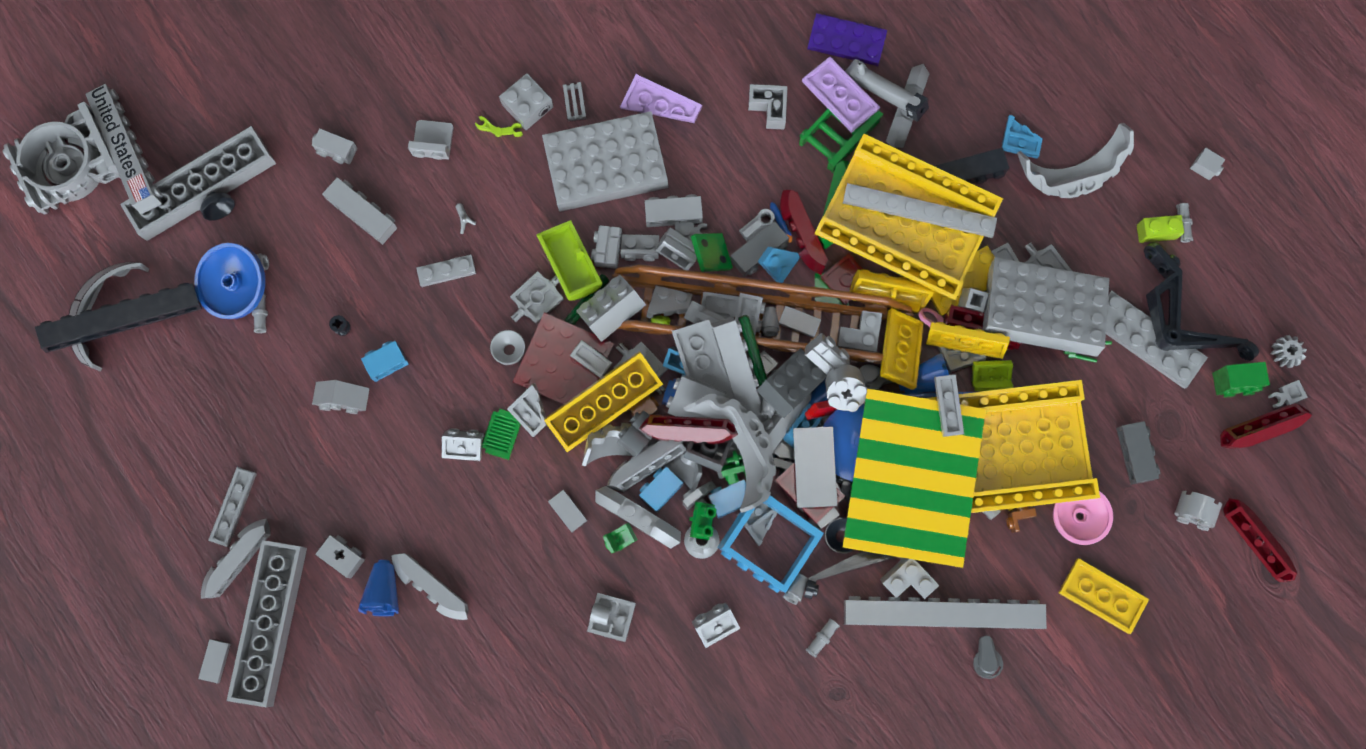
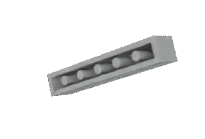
M730 317L712 323L711 327L735 400L741 402L740 405L748 411H752L763 424L768 418L760 415L763 397L756 391V387L759 384L756 376H752L751 369H753L751 358H747L745 353L748 347L745 339L741 340L740 333L742 332L740 322Z

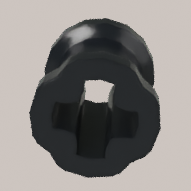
M336 315L330 319L329 326L336 334L345 336L351 330L350 323L343 316Z

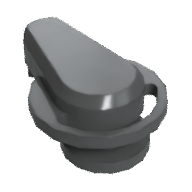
M981 636L978 642V652L973 659V667L979 676L986 679L995 678L1001 673L1003 660L1001 655L995 650L993 639L990 636ZM1000 666V669H999L998 673L995 674L994 676H992V675L997 671L998 667Z

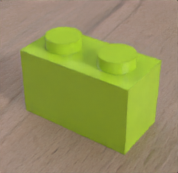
M1182 216L1143 218L1137 224L1139 243L1177 240L1184 234Z

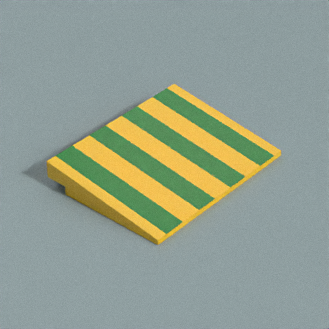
M867 389L843 548L963 568L986 409L960 405L964 434L943 437L938 402L936 400Z

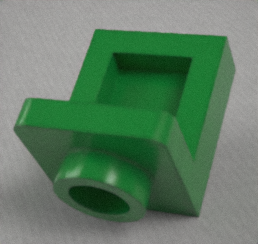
M629 523L603 536L604 544L611 553L620 551L638 540Z

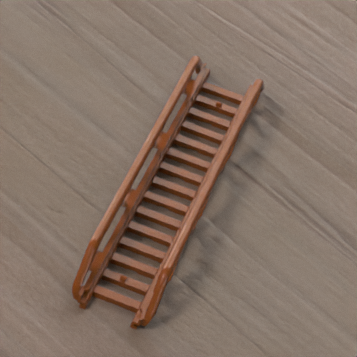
M642 264L619 267L612 274V279L621 275L633 289L634 287L645 288L643 302L646 306L642 308L641 320L629 319L624 321L618 328L656 335L672 334L673 330L686 326L687 320L684 319L686 313L679 315L678 326L648 322L647 312L652 299L653 289H655L656 285L701 296L700 305H702L703 292L738 297L740 293L763 297L762 302H765L767 305L776 306L778 323L785 306L795 308L801 312L803 309L814 311L813 317L821 319V312L832 313L830 337L834 339L836 346L840 314L851 316L850 328L858 329L859 317H861L862 311L882 313L881 320H887V307H894L904 311V314L914 317L912 307L890 297ZM629 273L640 274L639 278L623 276V274ZM676 276L698 279L715 285L712 288L661 281V277ZM751 286L774 289L788 293L790 297L736 291V287ZM821 296L849 299L864 303L865 308L811 300L812 297ZM759 314L758 321L763 320L764 314ZM820 324L814 338L810 337V342L819 335ZM779 325L778 335L772 336V339L761 337V329L760 333L756 332L755 334L758 345L777 351L796 353L801 348L805 352V347L809 344L799 342L800 333L792 330L791 341L780 340L781 325ZM740 333L741 340H743L744 337L742 333ZM843 348L848 352L850 360L880 365L884 356L882 353Z

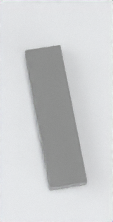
M239 467L236 468L208 541L229 547L257 473Z

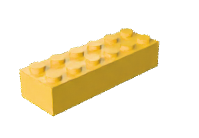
M639 351L548 415L544 421L568 452L587 439L591 432L595 433L662 386L663 383Z

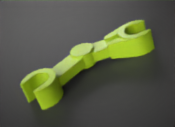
M479 116V119L485 123L483 125L475 123L477 129L491 132L496 137L511 134L515 137L523 135L522 131H514L516 128H522L519 123H515L511 127L499 128L493 126L482 116Z

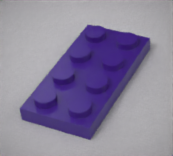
M816 13L807 49L850 60L856 59L863 63L878 66L887 30Z

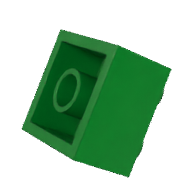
M1266 362L1226 365L1212 373L1216 395H1223L1224 398L1234 397L1240 393H1243V396L1254 395L1255 392L1263 391L1264 387L1270 385Z

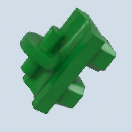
M736 450L732 451L733 457L726 458L728 464L723 465L721 469L722 476L726 478L729 485L739 482L737 473L743 471L745 473L741 454L738 455Z
M695 501L693 517L689 518V521H692L690 537L709 540L713 536L712 520L716 516L717 511L715 505Z

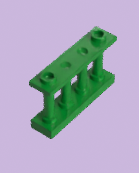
M827 109L809 129L803 130L799 136V145L802 147L807 141L828 158L827 169L833 173L836 164L844 161L858 146L863 134L868 135L881 121L883 113L877 111L861 127L859 126L852 132L853 136L848 140L841 137L825 123L831 115L841 122ZM819 128L840 145L841 149L837 153L831 152L813 136Z

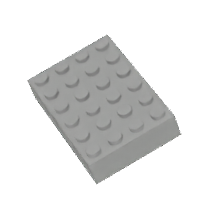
M651 111L542 135L559 212L668 188V179Z
M995 257L988 272L986 293L989 294L985 305L983 330L993 334L1002 333L1010 337L1009 341L1097 357L1105 348L1109 278Z

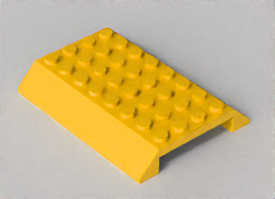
M863 134L815 234L956 300L964 283L963 280L984 236L843 204L847 183L991 217L996 215L1003 198Z
M1082 380L958 394L960 405L986 409L971 513L1100 498L1097 478L1093 479L1081 406V401L1085 399ZM937 397L925 398L937 401Z

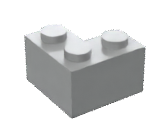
M750 84L748 110L767 111L766 129L784 130L786 123L787 86Z
M862 311L859 329L840 327L837 347L877 352L882 313Z
M338 380L316 382L312 405H317L320 410L331 411V409L341 410L343 408L346 409V413L358 414V411H366L369 388Z
M908 558L901 559L880 579L883 585L896 598L910 585L924 599L939 586L916 560Z

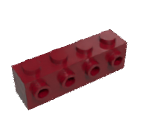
M951 305L946 313L944 323L950 326H964L966 329L983 330L984 313ZM1009 341L1007 349L1018 350L1022 343Z

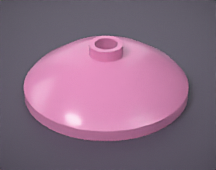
M1099 491L1100 498L1054 504V523L1059 533L1065 539L1079 545H1090L1102 540L1109 533L1113 523V510L1103 493ZM1077 513L1082 515L1081 520L1077 519Z

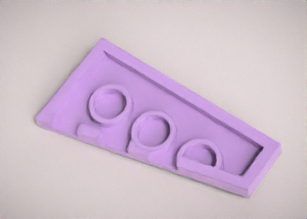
M636 74L620 108L640 113L651 111L652 115L695 123L702 105Z

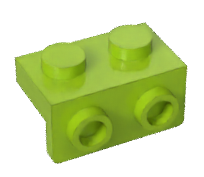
M1012 360L973 361L971 382L974 390L981 392L1013 388L1011 381Z

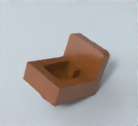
M1019 507L1016 508V512L1007 514L1006 524L1008 529H1011L1012 533L1019 532L1018 520L1037 516L1035 508Z

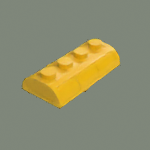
M865 269L857 270L850 287V292L893 298L912 307L914 313H919L922 308H925L934 294V290L913 280H908L905 277H893L885 273L878 274Z

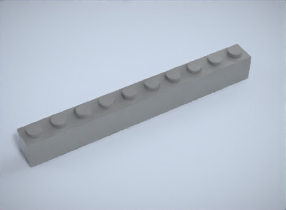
M849 596V600H844V625L1047 629L1046 604H1040L1039 600H1027V604H1020V600H1007V604L1000 603L998 599H988V603H980V599H968V603H960V599L949 598L948 602H940V598H928V602H920V598H908V601H900V597H888V601H881V597H869V600H861L860 596Z

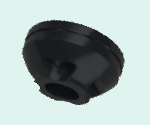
M211 192L203 200L200 211L206 220H219L233 211L235 201L229 194Z
M843 517L831 521L826 527L824 535L828 547L834 552L841 554L854 550L843 548V542H839L836 539V533L838 531L845 532L847 518Z

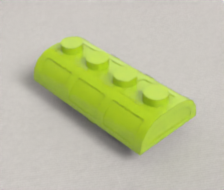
M571 220L536 234L568 300L573 301L590 295L602 286V281Z

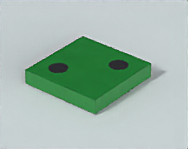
M723 233L694 234L691 236L701 272L728 271L733 268Z

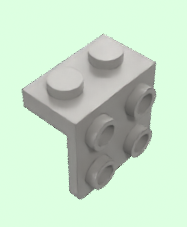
M418 120L414 141H409L408 149L412 156L418 158L429 157L438 160L449 159L453 125L445 122Z

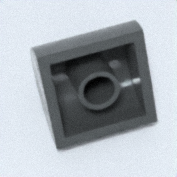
M733 439L716 444L690 441L683 458L721 472Z

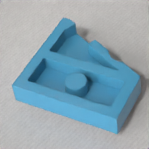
M1009 115L1001 148L1003 147L1004 151L1015 154L1021 151L1028 157L1038 158L1042 138L1036 133H1032L1027 126L1019 124L1014 120V116Z
M768 246L758 260V263L776 282L783 283L800 256L797 252Z

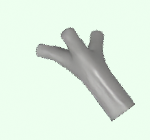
M460 203L455 207L461 222L460 233L464 234L466 223L475 225L476 222L468 217L463 204Z

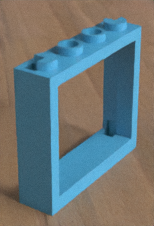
M769 496L768 500L763 502L765 505L811 536L782 582H779L730 548L755 508L739 513L717 548L722 551L721 555L728 560H731V558L738 562L736 565L744 571H747V569L752 571V576L760 582H763V580L768 582V587L776 593L779 591L786 593L824 533L775 498Z

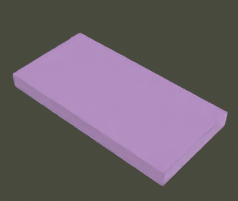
M828 57L802 78V82L851 133L880 109L878 104L831 57Z

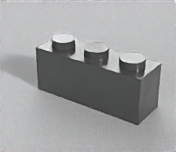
M774 221L734 252L730 260L744 277L748 274L751 276L758 271V266H760L758 260L767 247L785 250L788 247L789 237Z
M1145 421L1122 425L1116 428L1130 485L1159 479L1160 468L1155 463V449L1150 443V430L1146 426Z

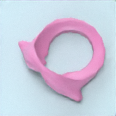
M922 308L918 313L920 320L928 325L929 328L931 322L934 321L925 317L923 312L933 314L937 322L944 323V318L932 309Z

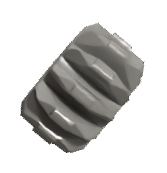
M1286 335L1284 338H1278L1276 340L1277 343L1271 346L1274 349L1271 354L1276 356L1274 362L1280 361L1281 367L1285 365L1287 368L1298 366L1306 358L1303 353L1307 349L1302 348L1304 342L1298 343V337L1291 338L1290 335Z

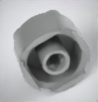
M841 365V368L832 369L827 374L825 380L827 399L830 406L842 411H857L866 400L867 389L864 376L857 367L852 365Z
M1182 491L1175 511L1177 521L1183 524H1189V522L1196 524L1198 529L1204 531L1214 528L1222 503L1219 502L1217 505L1214 503L1215 499L1196 492L1186 495L1187 491Z

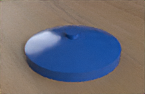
M233 243L219 244L208 250L199 261L195 272L194 284L198 300L206 311L222 319H238L251 313L260 303L265 290V272L258 256L249 248Z
M862 404L854 412L836 410L823 425V427H833L836 475L852 482L865 404Z

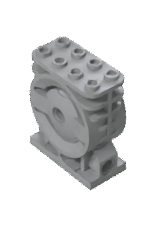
M85 102L78 104L79 110L69 114L65 123L48 122L41 124L27 133L23 140L20 138L15 139L14 146L9 143L4 144L2 151L12 164L10 165L11 171L18 177L19 181H17V184L26 195L24 199L28 206H33L38 213L45 215L49 213V207L55 210L58 209L59 202L67 204L84 198L97 187L99 182L106 184L118 177L120 178L94 113ZM65 139H68L70 145L66 144ZM71 145H77V146L83 148V149H84V153L81 152L78 148H76V147H74V146H71ZM45 175L51 182H53L57 186H51L46 180Z

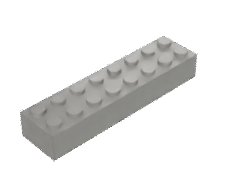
M250 126L155 183L154 185L161 193V196H159L161 205L143 214H140L132 206L130 199L120 205L137 234L148 241L200 210L203 200L209 193H228L275 165L276 162L258 133Z
M262 540L227 701L261 707L274 706L307 548Z

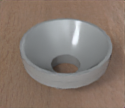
M501 331L492 339L490 351L497 362L504 365H512L519 362L524 356L525 342L522 336L515 331ZM507 345L515 347L512 355L504 353V348Z
M691 527L687 530L684 537V545L690 555L695 558L705 559L711 557L717 551L720 540L718 532L714 527H712L714 529L713 536L710 537L704 546L698 545L696 538L690 537Z

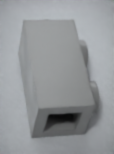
M320 128L318 133L312 138V146L318 155L322 157L330 156L335 162L343 164V162L350 164L358 149L353 141Z

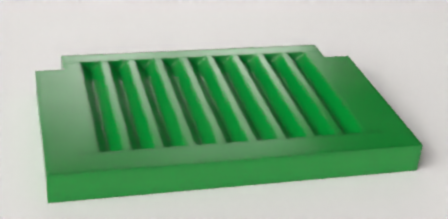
M499 409V412L493 411L482 442V448L486 449L485 453L507 460L510 459L521 426L510 412Z

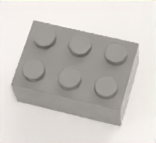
M619 275L613 278L602 290L597 291L591 299L584 302L576 311L602 342L618 329L624 321L629 320L646 304L628 282Z

